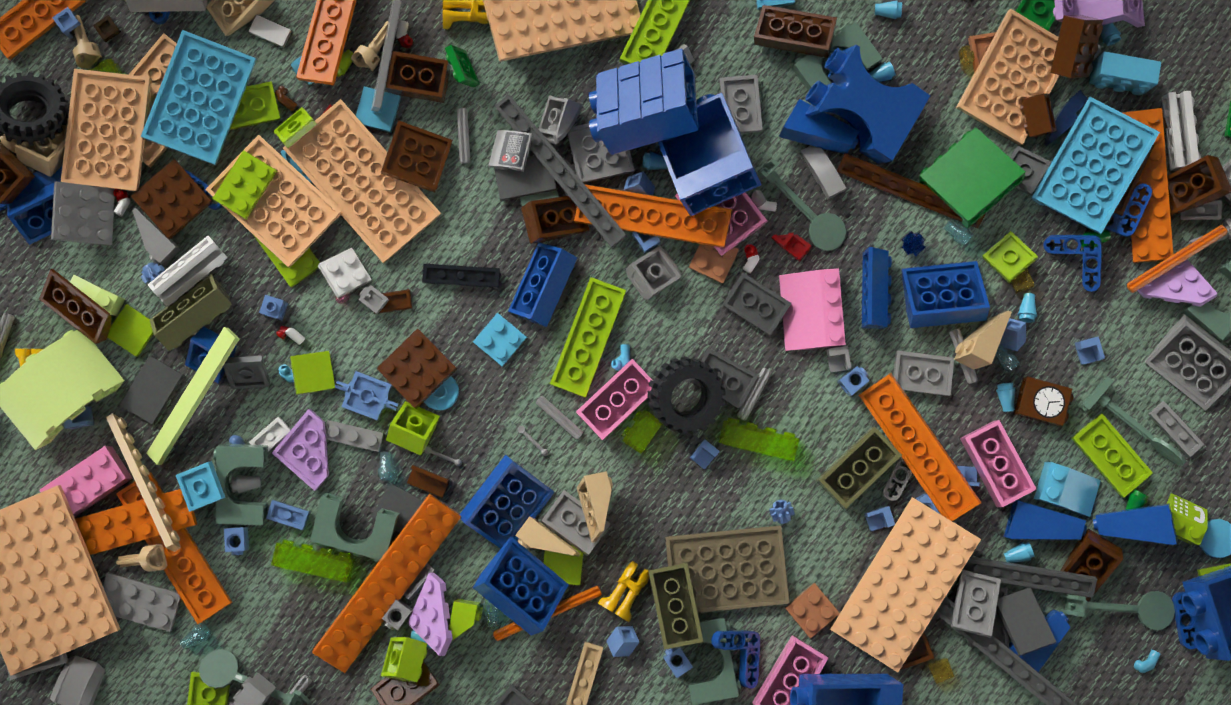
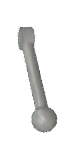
M518 427V432L524 434L541 451L542 456L548 455V450L543 449L525 431V427Z
M426 447L424 450L426 454L441 457L455 463L458 467L462 465L460 459L455 460L432 450L431 447Z

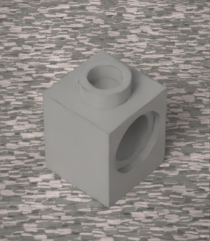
M396 599L382 618L385 621L384 625L391 630L396 629L398 631L411 615L413 609L402 600ZM394 611L401 613L402 618L400 621L393 619L392 614Z

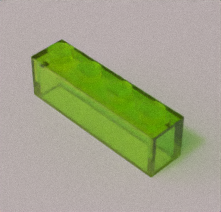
M728 418L727 421L723 420L718 443L788 461H795L799 438H795L796 434L784 431L783 435L776 433L777 429L765 427V430L758 429L757 424L747 422L746 425L739 424V420Z
M283 539L282 542H276L271 566L342 582H350L355 558H351V554L339 552V555L327 548L315 550L313 545L305 543L297 546L294 545L295 541Z

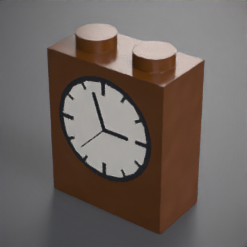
M1028 376L1023 377L1013 415L1057 427L1063 426L1069 417L1067 412L1068 405H1071L1073 401L1072 388Z

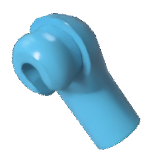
M630 344L620 345L621 355L611 362L613 369L619 371L630 361Z
M282 364L278 369L279 375L287 382L293 383L292 369L288 365Z

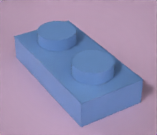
M272 500L266 519L304 530L310 511Z

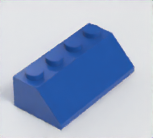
M538 243L508 312L535 324L547 327L574 268L577 257L562 248Z
M868 247L863 252L861 328L885 329L891 322V314L888 313V305L891 304V294H888V286H891V275H888V267H891L892 258L887 250Z

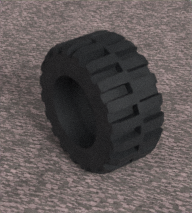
M681 357L680 360L674 358L670 360V364L664 363L661 365L662 370L660 372L656 370L653 374L656 378L654 381L650 380L649 386L652 388L651 391L647 392V397L651 400L648 404L653 410V415L667 428L674 432L678 431L680 434L686 435L687 432L696 434L698 429L701 431L708 429L707 425L709 423L713 425L716 422L714 418L717 415H721L722 410L720 408L725 406L726 401L722 398L723 395H726V391L721 386L723 381L718 376V373L704 362L688 357ZM696 379L701 385L699 402L689 411L677 412L671 403L673 390L683 380Z

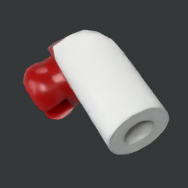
M400 21L396 39L401 46L409 48L413 44V39L407 34L409 23Z
M115 189L113 194L117 199L118 205L113 212L122 217L130 205V198L126 190Z
M748 244L744 248L748 261L743 270L751 274L760 258L757 248L752 244Z
M281 326L276 332V335L281 339L289 336L298 345L305 340L304 336L291 327Z

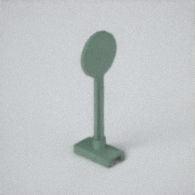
M775 159L766 162L763 165L762 171L757 172L759 179L766 178L771 184L773 183L811 221L808 234L812 244L824 251L834 250L839 247L846 235L845 224L841 218L831 213L819 214L817 216L779 178V175L774 171L779 163Z
M1107 376L1079 407L1084 412L1089 411L1096 403L1106 407L1138 434L1151 441L1150 443L1155 450L1166 459L1179 466H1183L1186 463L1185 458L1174 447L1161 439L1155 438L1145 427L1111 401V398L1105 394L1114 382L1110 377Z
M1159 591L1146 593L1139 600L1138 605L1087 602L1084 596L1060 593V597L1066 598L1065 609H1059V612L1062 611L1064 614L1085 617V611L1087 610L1137 613L1144 626L1153 630H1161L1170 625L1175 614L1171 598Z
M224 649L213 650L208 653L201 661L199 667L202 681L209 687L216 689L224 688L233 681L243 684L248 678L238 673L239 664L235 655ZM276 689L271 694V697L282 701L284 705H302L303 702L307 704L310 702L302 692L296 689L293 694H285Z

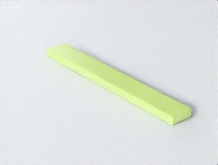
M224 327L147 451L146 454L156 465L163 464L240 340L229 328Z

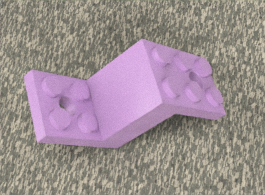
M1054 0L1055 8L1053 9L1055 19L1060 22L1063 21L1064 15H1083L1103 20L1102 25L1124 20L1135 27L1145 26L1142 0Z

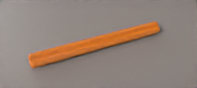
M1223 225L1218 226L1127 283V289L1131 293L1136 292L1224 237L1228 232Z
M599 586L592 587L559 602L551 617L601 596L602 593ZM513 622L495 630L493 636L496 641H499L523 629Z

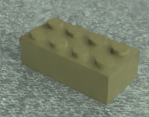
M210 274L179 297L177 301L150 319L154 336L168 351L178 348L189 336H194L201 327L210 324L217 315L229 309L232 303L226 289Z
M872 427L816 481L842 509H846L896 462L902 454L876 427Z
M683 563L649 570L664 650L703 643L688 564Z

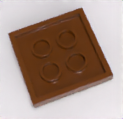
M398 121L381 174L435 193L453 140Z
M173 159L139 188L138 191L131 195L134 201L168 239L175 236L213 203L176 159Z
M418 328L376 368L415 409L457 370Z

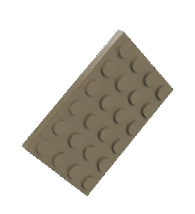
M781 525L665 537L668 566L688 564L697 613L790 604Z

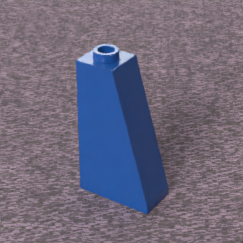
M801 99L798 100L779 137L842 154H847L850 148L854 150L859 141L856 138L859 133L857 129L827 113L806 116L805 113L810 104Z
M1015 500L1011 507L1003 537L1007 539H1081L1086 533V520Z
M1170 503L1100 513L1095 515L1096 519H1093L1094 529L1099 531V535L1170 545L1177 544Z
M1052 610L1044 616L1056 643L1019 656L1038 672L1070 629V625L1067 623L1069 619L1062 611ZM1010 642L1009 648L1018 655L1013 642Z

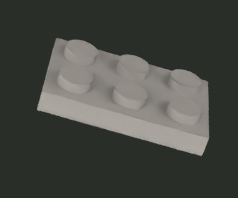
M746 75L720 78V93H723L740 133L762 132L758 76Z
M896 351L893 376L903 391L951 396L954 358Z
M563 490L541 520V523L587 556L610 526V523L606 521L603 533L596 542L592 543L581 502L565 490Z
M962 570L959 577L951 628L990 638L993 632L1001 579Z

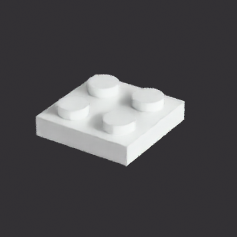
M352 248L318 265L337 298L372 280Z

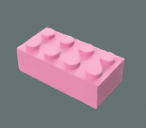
M631 359L582 405L576 413L603 441L648 399L647 392L651 391L652 387L649 386V383L652 379Z
M1000 420L992 421L960 438L996 507H1004L1036 490Z
M104 446L39 491L43 492L61 485L75 518L133 479L114 448L112 446Z
M792 635L754 698L753 705H790V692L792 687H799V674H820L828 657Z

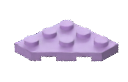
M1188 259L1137 290L1143 298L1164 299L1163 301L1174 303H1192L1193 306H1202L1216 298L1218 294Z
M308 409L272 454L314 491L318 490L328 478L329 468L325 421L314 411Z
M429 573L407 624L439 656H445L453 639L452 631H448L447 620L450 619L448 603H445L444 599L446 583L435 573Z

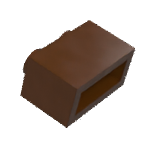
M1043 93L1021 99L1022 104L1020 108L1022 115H1025L1026 118L1024 127L1029 137H1037L1057 131L1049 94Z

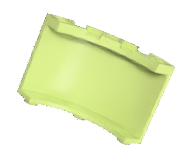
M70 330L61 339L47 346L39 353H34L27 357L26 363L18 368L5 382L0 384V407L31 446L37 450L51 443L64 428L62 424L68 419L74 420L86 410L85 405L93 400L97 403L106 396L116 392L125 380L90 339L78 330Z

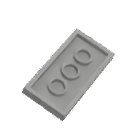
M112 573L106 574L103 588L115 617L169 632L172 631L181 602V597L177 591Z

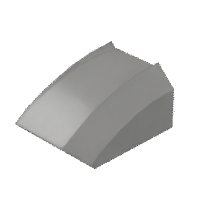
M549 95L539 131L549 143L558 144L575 124L583 105L567 98L561 99Z
M661 246L634 261L626 268L627 277L638 290L640 296L646 300L657 295L682 277L678 266Z
M79 656L68 658L69 662L65 663L54 686L50 700L61 705H93L105 669L99 663Z

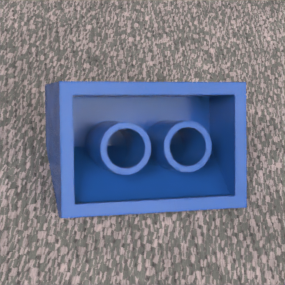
M54 183L7 205L8 218L29 245L52 234Z

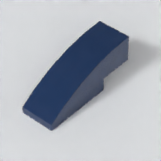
M1081 90L1071 97L1055 116L1057 131L1046 135L1044 142L1046 146L1074 125L1078 118L1076 112L1083 108L1088 100Z

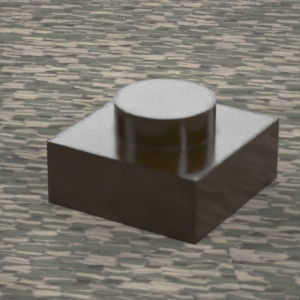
M109 15L93 25L104 42L121 33Z

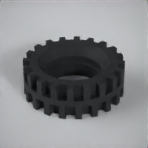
M21 72L16 73L17 77L11 78L9 75L6 76L4 83L0 81V136L5 134L7 141L11 142L12 139H15L17 145L28 142L29 146H34V141H40L41 144H44L45 138L48 137L53 140L55 132L61 133L63 131L62 125L67 123L66 101L59 85L55 86L54 80L51 78L46 81L42 74L34 77L33 72H28V76H22ZM23 101H36L42 103L47 108V112L42 118L31 122H22L14 119L10 115V110L14 105Z

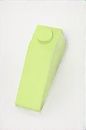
M73 275L70 282L111 315H118L125 301L124 298Z

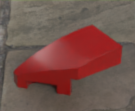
M793 232L786 235L776 234L772 236V239L799 262L812 248L808 242L797 234L794 235Z

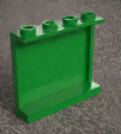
M974 128L972 131H967L958 143H953L947 153L943 156H938L933 165L929 168H924L920 173L919 183L926 184L963 219L962 224L968 229L1024 180L1026 171L979 129Z

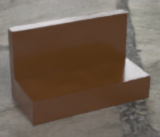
M416 465L411 466L412 471L407 481L408 484L439 497H444L450 479Z

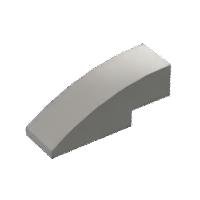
M809 146L800 151L827 200L846 190L841 177L822 148Z

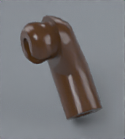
M281 85L278 87V90H275V95L280 104L293 112L297 103L285 96L288 89Z

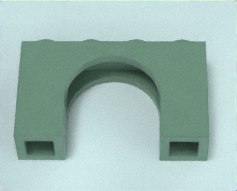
M857 22L852 25L850 23L845 25L840 30L841 33L836 36L834 34L830 52L837 48L843 51L854 45L860 46L862 63L867 72L877 66L883 59ZM802 55L794 61L793 71L808 91L818 80L825 85L831 84L822 69V59L824 57L807 55L805 57Z
M1231 256L1218 269L1230 281ZM1209 302L1202 306H1193L1192 303H1188L1181 310L1184 315L1188 316L1218 341H1225L1231 336V312H1220Z
M220 444L216 446L214 450V460H216L215 471L226 497L216 501V506L213 510L216 524H265L267 522V502H245L236 498L230 490L229 479L231 473L237 467L266 466L268 464V445Z
M330 493L322 495L310 541L316 542L315 544L321 547H334L336 551L352 552L354 556L370 557L372 561L379 562L393 543L400 513L381 508L377 512L371 536L366 539L356 540L348 537L340 526L339 519L344 497Z
M724 617L699 621L703 642L712 644L711 639L716 631H730L729 621H725ZM726 638L720 639V642H726ZM720 649L723 664L716 676L707 680L688 683L692 705L739 697L738 691H741L739 679H735L734 673L738 671L736 660H732L731 652H734V650Z

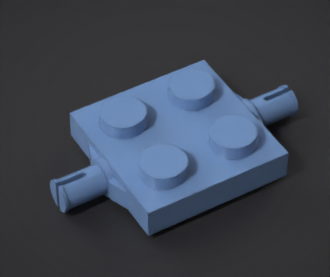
M355 371L353 379L349 384L339 380L336 382L343 387L335 385V388L345 391L343 408L379 421L385 407L394 411L398 409L391 406L398 407L399 403L389 400V393L392 385L357 371Z

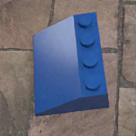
M977 261L904 268L901 270L910 328L987 320L990 305Z
M505 455L460 513V519L467 526L501 549L510 537H513L516 541L519 540L515 536L529 516L536 518L555 492Z
M510 537L482 571L473 589L528 634L534 635L544 631L569 584L513 537Z

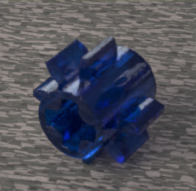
M910 231L901 239L904 242L902 248L908 255L914 253L917 256L926 248L923 245L926 239L923 238L920 232L914 234Z

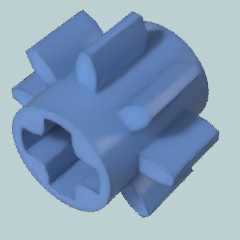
M149 263L143 267L141 278L145 284L150 283L163 273L165 269L162 265L158 266L157 263Z
M785 500L774 502L773 508L769 509L773 521H777L780 524L788 523L791 521V516L795 515L791 502L787 503Z

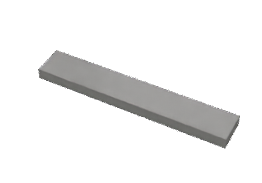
M402 0L392 1L371 111L378 112L382 106Z

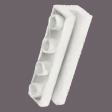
M1183 91L1180 94L1169 92L1162 97L1164 118L1168 126L1165 130L1170 171L1180 170L1201 159L1197 146L1199 136L1195 129L1197 119L1193 113L1194 98L1191 96V91Z
M207 236L151 281L148 286L168 307L185 292L193 288L197 282L205 279L214 268L221 266L224 260L227 259V256Z

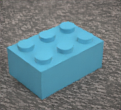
M1104 51L1093 61V70L1090 74L1089 84L1095 85L1096 88L1110 87L1117 92H1124L1126 90L1132 91L1134 95H1143L1158 84L1161 62Z

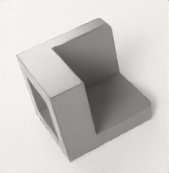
M848 346L826 350L831 373L851 369Z

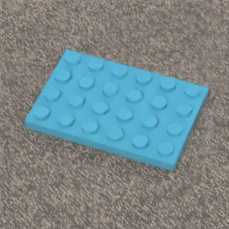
M182 30L141 137L216 165L256 63V58Z
M1089 97L1034 192L1032 199L1101 234L1160 132Z

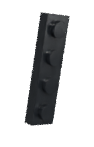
M423 264V284L499 288L500 268Z

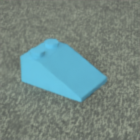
M1045 462L1034 499L1090 517L1101 480L1053 462Z

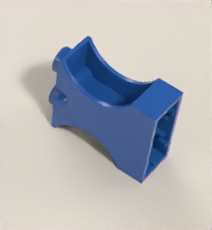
M858 45L843 51L839 48L835 49L825 63V68L830 71L828 78L834 83L825 85L818 80L811 87L805 98L811 105L805 115L809 117L826 112L844 118L853 128L859 131L857 137L862 154L877 164L893 161L931 95L913 83L902 87H889L877 82L866 71L860 55V46Z

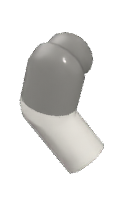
M755 190L752 193V201L759 210L776 211L777 202L767 201L760 190Z

